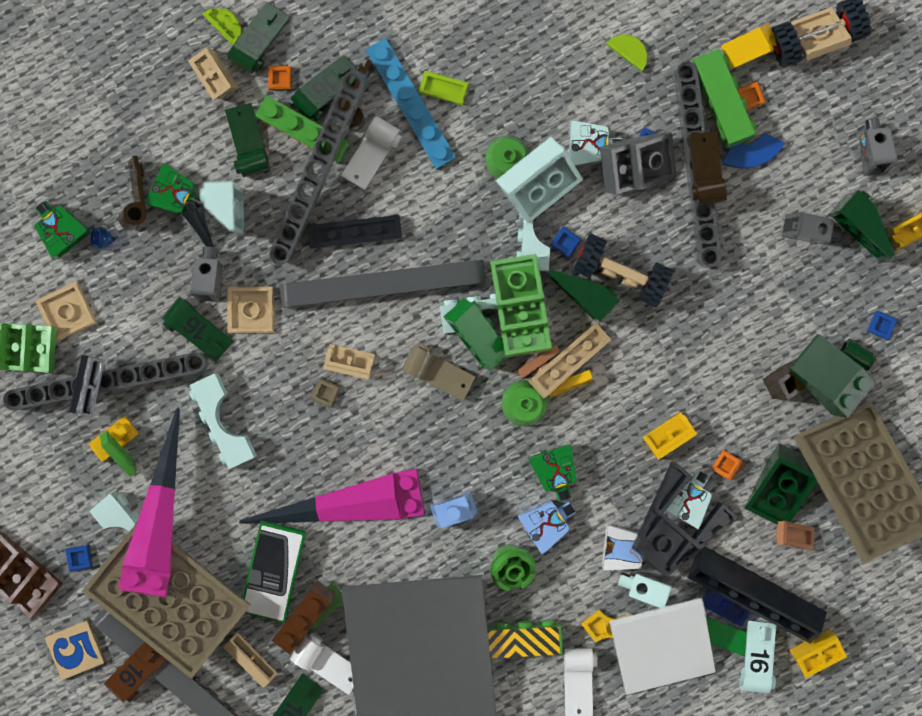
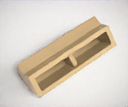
M238 632L223 646L263 688L278 674ZM233 640L250 656V658L233 642ZM252 660H254L270 677H268Z

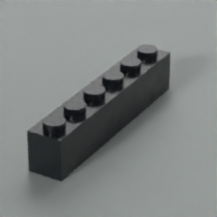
M706 546L695 556L688 575L690 580L809 644L822 634L827 611Z

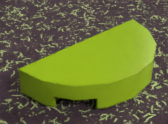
M211 8L202 13L233 46L242 33L240 22L236 16L229 10L221 8Z
M621 34L612 37L605 44L643 72L647 64V52L644 44L638 38L632 35Z

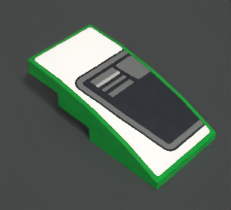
M261 520L243 598L251 604L245 614L285 623L306 531Z

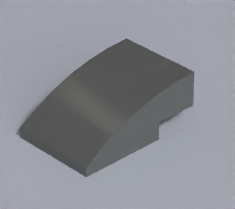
M672 132L631 138L600 147L604 187L607 193L618 195L632 189L642 190L677 177Z

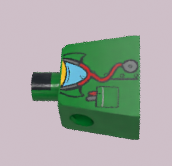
M163 163L145 203L181 215L186 213L187 208L184 203L189 200H193L196 207L204 206V203H201L200 197L194 195L198 186L172 167Z
M44 201L35 208L42 217L34 225L50 256L54 259H59L92 233L86 225L61 205L53 210L49 203Z
M570 444L528 457L546 492L555 489L558 501L572 497L568 485L577 482Z

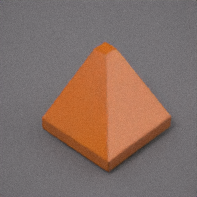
M723 450L711 469L731 481L744 468L746 463Z

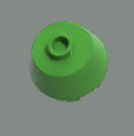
M512 135L501 136L489 145L485 155L486 166L489 172L498 179L531 152L528 145L522 139Z
M527 380L518 381L510 385L502 397V409L509 421L518 426H531L538 423L547 411V397L543 399Z
M514 544L504 545L496 550L492 557L490 573L492 580L500 588L510 591L511 588L521 586L523 589L534 579L535 560L528 551Z

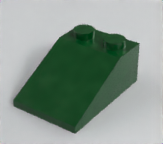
M859 189L848 193L829 215L878 261L891 259L894 256V252L877 207L872 202L873 198L867 192L860 191Z
M551 270L547 274L595 322H600L619 302L616 298L618 296L617 292L609 285L604 287L601 284L555 270Z
M820 334L813 338L789 368L828 412L834 416L848 418L876 384L860 365Z
M779 443L767 460L745 505V509L777 525L778 521L791 522L818 483L805 457Z

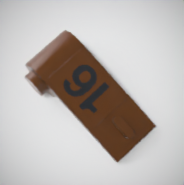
M144 642L105 681L104 685L122 703L126 700L130 703L139 694L137 689L166 658Z

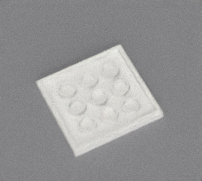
M701 598L609 621L626 695L715 673L705 610Z

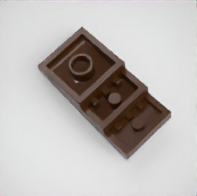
M0 531V595L9 604H15L29 619H35L63 583L39 561Z

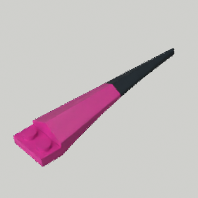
M179 408L175 410L123 562L118 590L167 597L172 563L175 482L180 421Z
M418 469L394 472L240 520L239 523H260L261 520L270 523L385 520L424 515L425 509Z

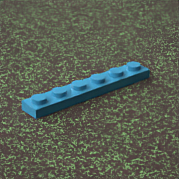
M386 38L367 48L366 52L435 169L437 170L455 159L456 156Z

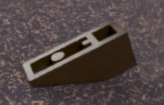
M795 360L777 368L762 379L772 399L788 401L806 388L789 369Z

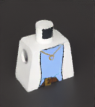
M606 524L602 559L603 570L641 568L642 557L632 549L638 532Z

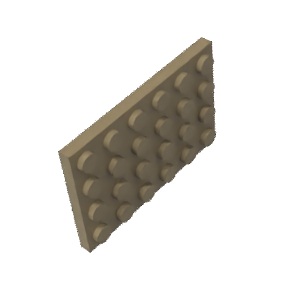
M871 401L855 408L848 418L837 416L794 437L863 564L922 535V490Z
M135 524L82 592L192 679L251 604L173 541L171 577L166 598L118 590L123 562L136 527Z

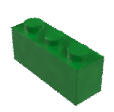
M463 298L443 317L477 362L491 371L505 358L502 335L496 334L493 330L495 325L487 317L484 318L481 314L483 309L477 302H470Z

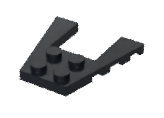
M671 461L632 545V549L666 577L689 559L688 556L694 551L703 548L706 545L705 542L712 536L721 533L725 529L724 526L730 521H735L738 518L723 503L718 502L691 537L666 516L664 512L692 477L674 461Z

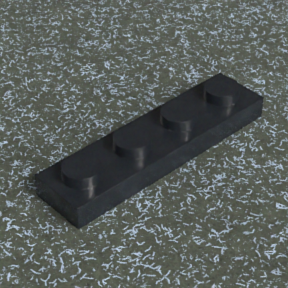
M400 215L308 225L310 249L402 238Z

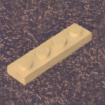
M595 323L528 382L544 399L610 342V337Z

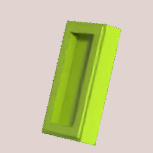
M424 71L418 93L463 106L469 83Z

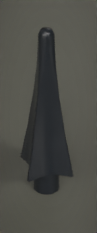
M193 200L185 202L184 204L188 212L183 214V216L196 231L205 246L214 247L203 205L196 207Z

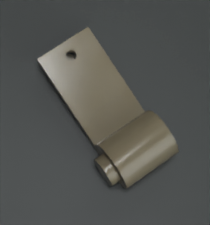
M420 343L418 347L414 345L401 370L464 401L476 376L431 354L432 349Z

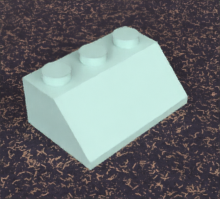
M550 137L498 178L496 182L526 222L530 223L583 179L565 149Z
M204 182V189L200 190L201 203H204V207L230 231L244 235L243 189L234 182Z

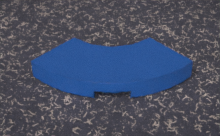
M764 132L757 141L751 144H738L729 148L722 164L733 168L759 166L772 159L782 149L785 142Z

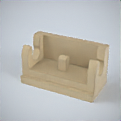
M205 48L188 60L213 100H221L226 97L227 93L239 89L215 49Z
M330 344L323 369L370 379L375 354Z

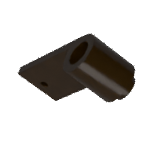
M367 59L365 65L363 66V63H361L357 71L364 73L368 77L374 65L371 60ZM357 78L353 86L354 89L360 87L359 78ZM347 99L342 109L349 111L351 103ZM359 107L349 126V131H358L364 125L365 117Z
M718 131L689 134L694 186L691 187L692 201L696 200L697 205L727 201L726 182L722 178Z
M133 156L128 161L134 202L128 204L118 216L120 225L126 230L138 228L147 216L141 180L144 172L142 163L138 161V156Z

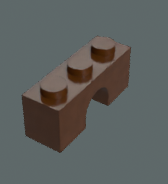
M317 580L298 607L279 629L272 642L290 655L336 594Z

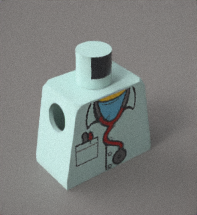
M578 121L570 122V159L575 167L602 163L600 147L622 141V138H608L607 126Z
M697 470L693 479L687 482L667 508V511L699 529L712 497L711 493L703 489L710 476Z
M637 571L635 576L622 572L618 586L630 589L629 596L664 608L672 582ZM639 583L646 584L648 587L647 592L637 589V585Z

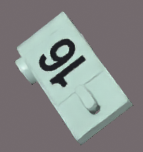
M748 621L745 665L741 669L740 677L741 691L769 694L771 689H775L776 677L773 675L776 625L772 623Z

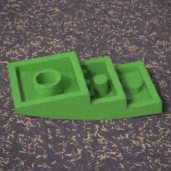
M531 254L490 261L505 357L551 351L552 345L537 255Z
M0 323V369L54 373L57 327Z

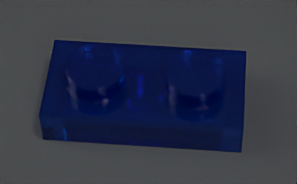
M707 589L702 598L704 608L741 627L750 611Z

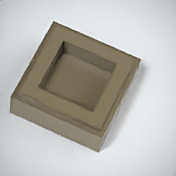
M319 378L310 399L332 408L341 387Z

